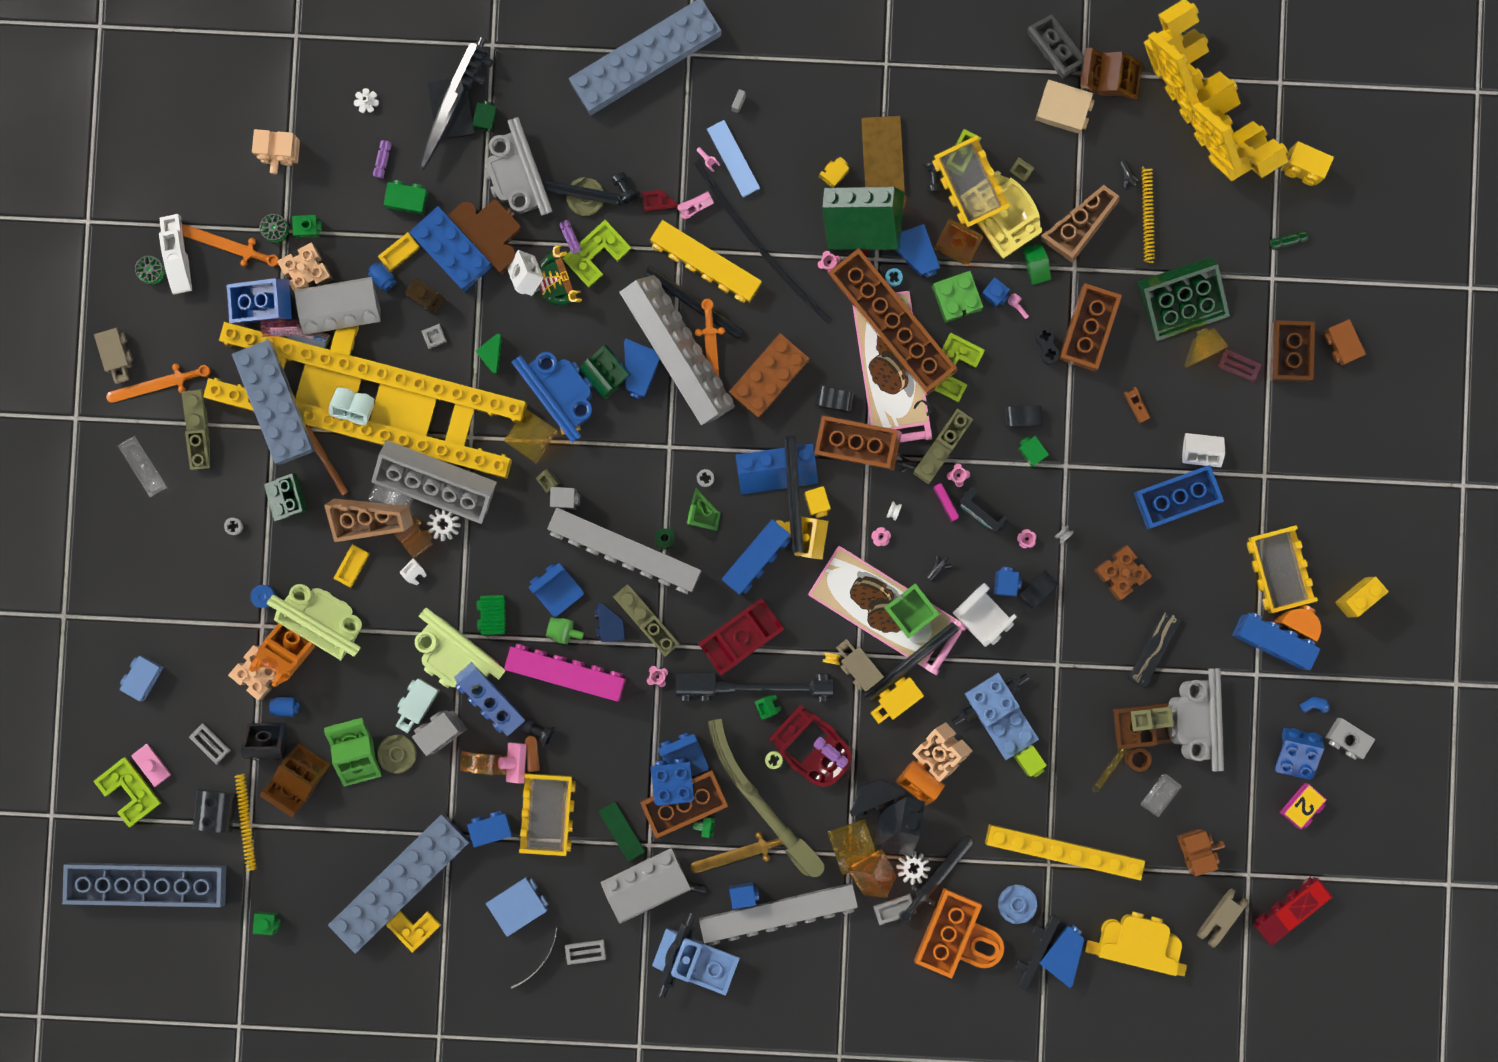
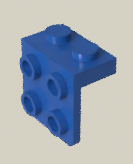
M552 563L545 569L547 573L542 577L540 575L536 576L530 581L532 585L528 587L554 617L561 614L584 594L583 590L561 563L557 565Z
M1284 727L1282 732L1283 746L1275 765V771L1308 780L1313 779L1324 751L1323 737L1317 733H1307L1296 728Z
M690 732L679 735V740L672 742L670 739L660 743L661 747L658 748V751L667 764L674 763V759L686 758V762H691L692 777L708 770L709 766L695 733L690 735Z
M686 758L674 759V763L667 764L666 760L655 761V765L651 766L655 804L660 806L692 802L694 794L691 762H686Z

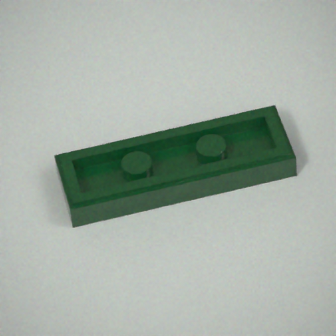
M615 801L598 811L628 862L645 852Z

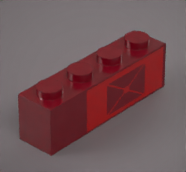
M1307 878L1302 882L1303 886L1301 888L1290 891L1286 895L1287 899L1282 903L1280 901L1275 903L1268 914L1264 913L1255 920L1256 923L1253 926L1267 944L1274 945L1333 898L1319 878Z

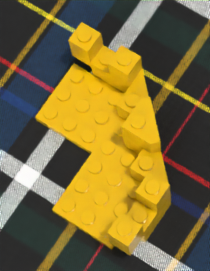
M1181 0L1158 15L1163 30L1159 33L1154 31L1149 34V39L1144 42L1153 71L1158 78L1162 76L1167 84L1165 90L1172 101L1176 99L1181 106L1180 114L1187 124L1191 122L1195 128L1194 136L1201 147L1204 145L1207 147L1211 154L1208 158L1214 166L1231 181L1251 169L1263 178L1288 162L1286 156L1288 151L1283 143L1279 144L1274 138L1267 142L1265 128L1262 125L1259 126L1254 121L1233 133L1231 127L1233 122L1226 113L1240 105L1236 91L1238 89L1237 84L1233 79H1228L1220 71L1202 82V72L1190 65V63L1209 52L1207 46L1208 39L1204 33L1200 34L1196 29L1182 36V32L1199 22L1197 16L1199 12L1194 3L1191 4L1187 0Z

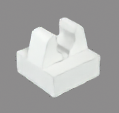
M412 559L400 571V574L406 581L415 585L419 584L415 579L418 574H421L424 578L426 577L423 568L415 559Z

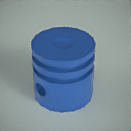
M258 585L251 592V601L258 608H271V606L267 605V602L273 594L278 597V593L272 586Z

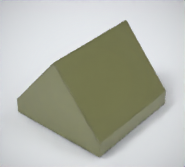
M1018 157L1009 172L1026 182L1035 168Z
M550 468L545 469L536 477L547 494L551 492V487H557L561 484Z

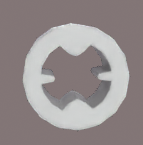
M892 501L887 518L893 517V520L896 521L902 504L896 505Z

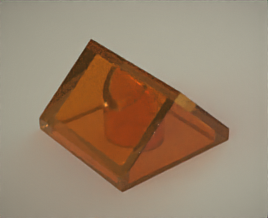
M949 218L934 249L968 266L984 236Z
M882 849L848 868L861 893L867 896L887 898L897 877Z

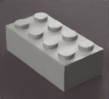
M444 710L430 718L432 722L422 724L414 730L416 734L412 738L423 753L428 756L437 753L466 731L467 728L454 710Z

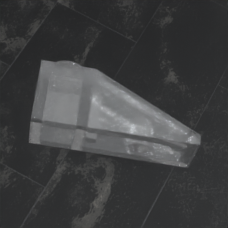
M135 436L118 445L149 497L167 488Z

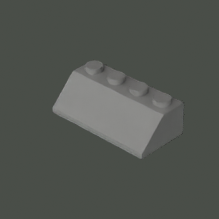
M372 277L295 290L298 316L304 335L381 322L380 305Z
M672 848L600 882L620 924L691 890Z

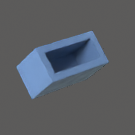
M138 656V658L135 657L131 662L130 667L132 669L129 674H125L120 682L122 686L119 690L138 701H145L164 667L146 656Z

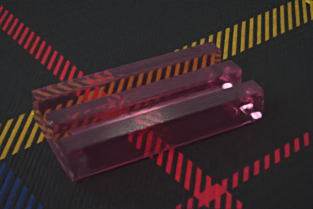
M299 320L260 322L262 337L302 335Z
M1225 349L1217 367L1253 383L1262 364ZM1227 355L1234 357L1240 361H1243L1249 365H1252L1256 368L1255 370H1253L1233 360H1230L1227 358ZM1224 362L1233 365L1239 369H1242L1248 373H1251L1253 375L1251 377L1245 373H1242L1236 369L1224 365Z

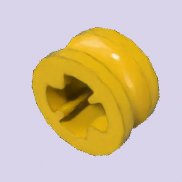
M824 652L826 658L823 659V662L840 665L839 658H841V655Z

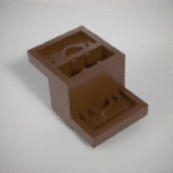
M1085 48L1083 71L1080 78L1081 87L1100 96L1121 95L1129 100H1138L1143 62L1124 52L1102 53L1094 48Z
M1169 703L1113 709L1117 749L1173 743L1168 735V727L1133 731L1131 711L1168 707Z
M298 743L279 765L273 779L261 792L260 797L293 818L313 794L319 780L329 770L331 764Z

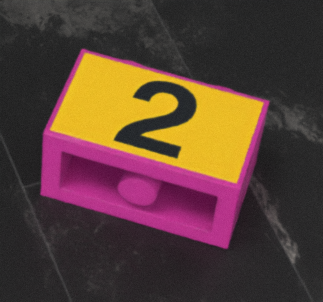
M1304 783L1279 813L1296 828H1307L1312 822L1311 818L1313 815L1320 813L1324 809V803L1327 799L1310 784Z

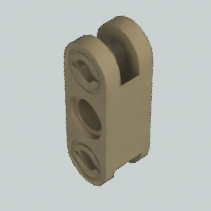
M1232 888L1223 896L1197 933L1199 938L1204 939L1210 931H1213L1214 933L1208 942L1213 948L1219 944L1248 903L1246 898L1235 903L1232 900L1235 890Z

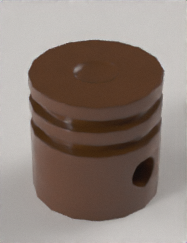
M1139 747L1129 749L1125 755L1126 765L1138 772L1147 770L1152 762L1150 753Z

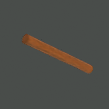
M307 426L318 457L342 496L348 494L349 491L311 428Z

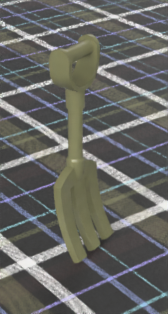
M722 719L708 721L715 751L732 782L787 847L785 852L798 870L806 876H820L824 871L823 862L802 839H798L791 829L782 823L759 795L757 788L748 781L737 765L725 737Z

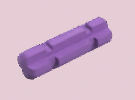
M382 140L379 148L381 150L378 151L375 163L376 168H374L373 176L376 178H384V168H386L389 158L388 151H390L392 145L391 142Z
M568 220L561 222L560 228L572 254L580 252L581 247Z
M819 737L814 742V747L818 750L821 749V753L832 762H837L836 765L838 767L844 768L848 763V759L845 756L841 757L840 752L829 743L826 744L822 737Z

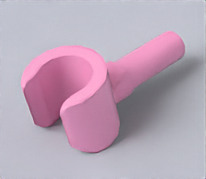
M700 147L697 149V152L704 158L706 166L714 172L711 168L712 165L717 163L720 166V163L715 157L707 155Z
M1015 293L1011 294L1008 304L1016 308L1025 319L1028 318L1029 315L1018 304L1021 297Z

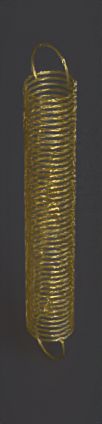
M1122 749L1123 754L1121 752V755L1120 753L1119 756L1117 754V757L1115 755V758L1112 759L1113 765L1111 763L1110 769L1108 767V770L1107 768L1106 771L1104 770V777L1102 776V779L1101 777L1100 780L1098 779L1097 787L1101 788L1127 750Z

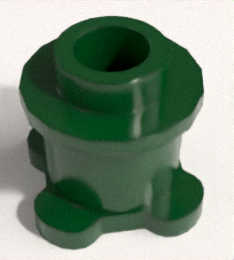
M663 528L655 532L656 546L659 549L675 546L673 529ZM668 535V541L663 542L662 536Z

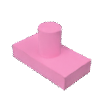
M508 743L507 757H500L498 759V767L500 769H507L506 782L524 783L526 744Z
M149 744L144 745L131 755L154 787L172 775Z

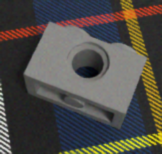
M551 487V508L576 510V506H580V494L577 493L575 488Z
M1342 718L1336 719L1325 737L1330 740L1329 744L1338 750L1340 747L1347 751L1345 754L1354 760L1357 758L1364 759L1376 740ZM1348 735H1351L1353 743L1348 746L1345 739Z

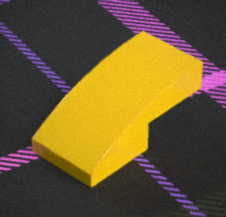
M359 325L336 329L330 352L350 355L354 347V339L359 330Z

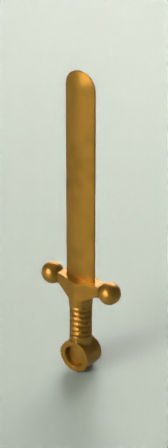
M757 832L756 838L759 842L695 861L690 865V870L693 873H700L763 853V861L768 862L770 860V856L767 854L768 849L780 846L783 843L779 838L766 842L762 839L763 833Z

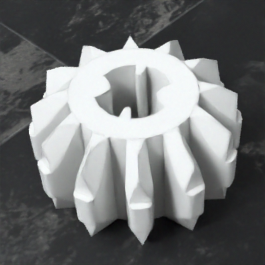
M436 509L437 517L431 514L429 516L434 521L427 522L428 526H433L428 532L433 533L436 531L433 537L435 539L441 534V541H445L446 535L450 540L453 539L451 532L456 535L459 533L457 530H454V527H461V524L454 523L459 519V516L451 518L454 513L449 512L447 514V511L442 509L441 514ZM443 519L448 523V527H445V530L439 526L440 522L443 523Z
M914 851L912 857L905 855L906 860L900 857L899 861L903 865L899 864L896 868L903 869L898 873V876L905 875L903 878L904 882H907L910 877V884L913 885L915 878H917L919 883H922L920 876L928 877L923 871H930V867L923 865L929 861L928 859L921 861L924 856L922 853L917 858L916 851ZM911 863H914V865L918 864V867H916L917 871L914 873L912 870L908 871Z

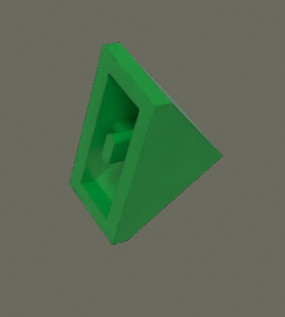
M1042 243L1022 247L1032 285L1050 281L1049 259Z
M496 334L475 351L494 375H498L502 346L501 334Z

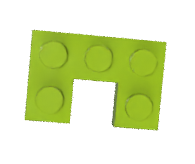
M604 220L579 243L581 247L580 252L572 254L570 251L562 259L590 288L603 276L601 271L591 262L600 251L605 248L618 262L632 248Z
M952 333L949 334L942 348L954 365L960 360L974 368L977 367L985 351ZM950 377L934 391L959 402L967 384Z
M127 757L122 758L93 781L105 797L120 786L128 793L132 801L117 813L129 828L162 803Z

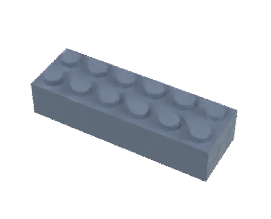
M266 340L233 353V359L274 463L282 465L316 451L273 342Z

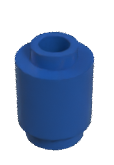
M376 262L370 266L368 276L372 277L373 282L380 289L386 292L395 285V276L383 263L378 264Z
M276 697L270 700V714L278 717H295V714L299 713L300 704L296 702L294 697Z

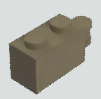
M113 328L94 334L105 372L112 373L115 384L130 380L127 368L132 367L131 361H133L130 350L126 348L127 337L125 332L118 328ZM122 370L123 374L117 375V371Z
M847 639L836 647L844 657L841 660L843 664L840 666L847 676L851 674L854 677L853 683L859 691L863 689L866 692L884 678L860 647L854 649ZM849 647L852 652L846 656L843 651Z

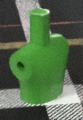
M551 617L546 637L568 645L570 637L582 640L584 632L573 630L574 621Z

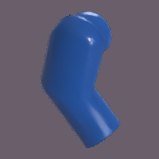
M1316 696L1299 705L1304 713L1312 708L1319 709L1322 713L1330 710L1328 700Z

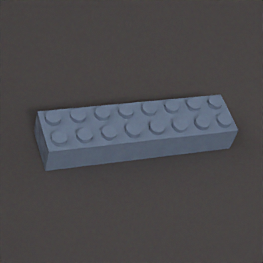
M696 0L569 77L570 84L591 116L722 36L721 29L703 0Z
M445 813L441 814L328 926L354 953H357L458 855L471 840Z
M118 863L64 864L62 904L222 907L225 905L226 866Z

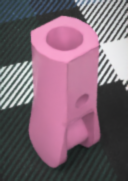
M707 191L692 200L679 204L677 208L682 212V219H687L698 211L714 204Z

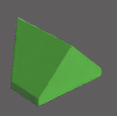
M695 488L687 525L717 531L721 512L717 511L705 496Z

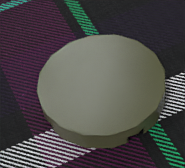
M579 178L570 184L604 191L602 186L592 178ZM566 195V201L570 209L580 216H592L598 213L604 202Z
M398 734L385 738L377 752L378 761L382 768L396 774L410 769L415 763L417 756L416 747L412 740Z

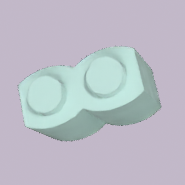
M337 388L329 405V414L339 419H348L356 424L367 425L374 408V398L368 394L354 393L347 388Z

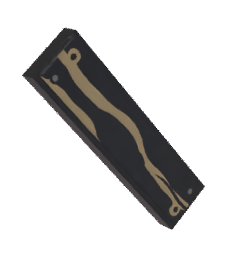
M1166 610L1162 611L1127 679L1146 688L1182 618Z

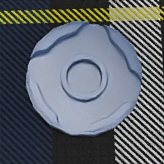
M1015 884L1008 886L1001 892L998 898L1000 914L1012 924L1028 922L1037 911L1035 894L1023 885Z

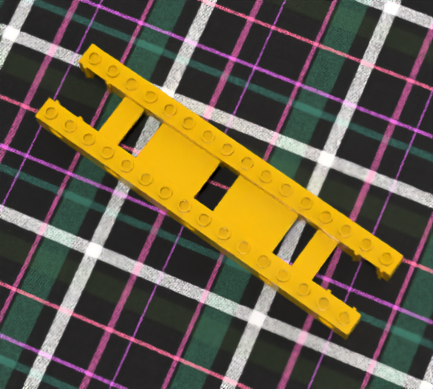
M224 322L219 341L232 348V346L237 345L248 348L270 340L275 346L283 369L285 368L286 360L305 364L295 398L305 425L382 446L388 440L446 463L508 478L512 459L507 458L503 454L500 456L484 452L481 448L477 450L464 445L474 410L488 413L492 417L493 415L508 417L514 423H517V421L523 423L527 408L526 402L355 356L332 353L328 349ZM208 378L204 398L254 411L244 386L224 383L217 378H214V380ZM361 380H369L380 384L372 415L367 425L356 424L348 419H339L329 414V405L337 388H347L354 393H358ZM436 400H444L455 404L445 441L427 436Z

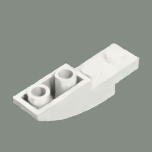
M175 214L161 217L159 239L172 294L192 291L188 254L185 253L181 216Z

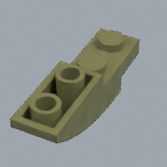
M202 389L182 391L190 470L210 468V438Z
M957 408L913 474L929 484L973 419Z
M628 584L613 596L664 657L679 645L678 641Z

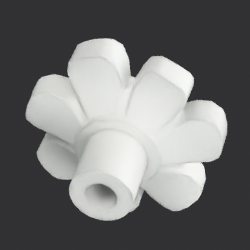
M365 88L363 93L357 92L355 94L358 100L354 101V105L359 107L361 113H365L366 109L371 113L374 111L373 106L377 107L379 105V101L375 99L377 94L374 91L370 93L369 89Z

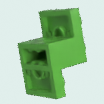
M363 718L324 728L325 736L331 746L332 764L343 786L382 777L381 770L375 759L373 740Z

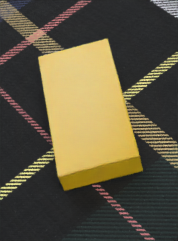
M407 232L378 257L389 271L392 272L417 252L420 246Z
M352 544L333 579L352 588L370 553Z

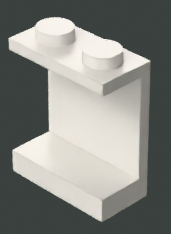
M983 583L953 614L986 647L990 643L994 645L1001 638L999 634L1003 630L1007 632L1014 625L1012 621L1016 616L1014 614L1008 617L986 594L990 588Z

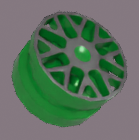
M269 214L260 222V232L268 241L280 243L288 237L289 225L282 216Z
M144 256L137 261L135 273L141 281L154 285L163 280L165 266L159 259L153 256Z

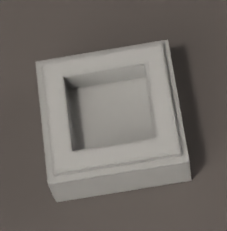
M738 90L731 106L733 112H740L746 98L745 91Z
M440 324L422 330L428 349L447 343Z

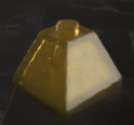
M1205 328L1197 332L1198 336L1193 339L1185 362L1186 368L1228 347L1227 343L1214 328L1211 330Z
M526 409L522 422H516L504 439V442L536 463L558 431Z
M865 820L828 832L842 875L861 869L875 851Z

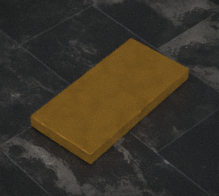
M900 116L862 118L865 187H895L905 193Z

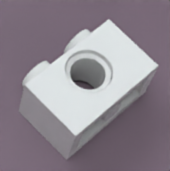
M520 250L517 251L513 261L507 267L515 290L520 294L532 296L544 278L535 256Z

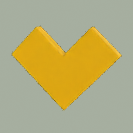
M400 910L386 926L413 953L441 924L429 911L413 924Z

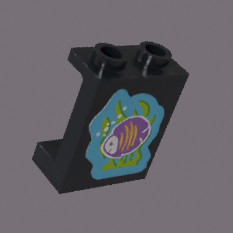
M973 486L970 487L957 504L992 533L1002 531L1008 524L1006 519L1009 516L1004 514L998 521L994 520L971 501L978 490Z

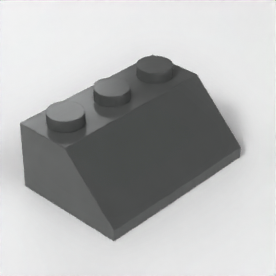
M1052 14L1028 28V35L1062 79L1074 73L1083 64V54Z

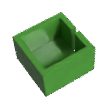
M971 271L936 282L932 286L945 323L961 318L963 315L962 311L967 316L983 309Z
M916 584L901 594V600L897 597L884 607L885 611L907 639L940 615Z

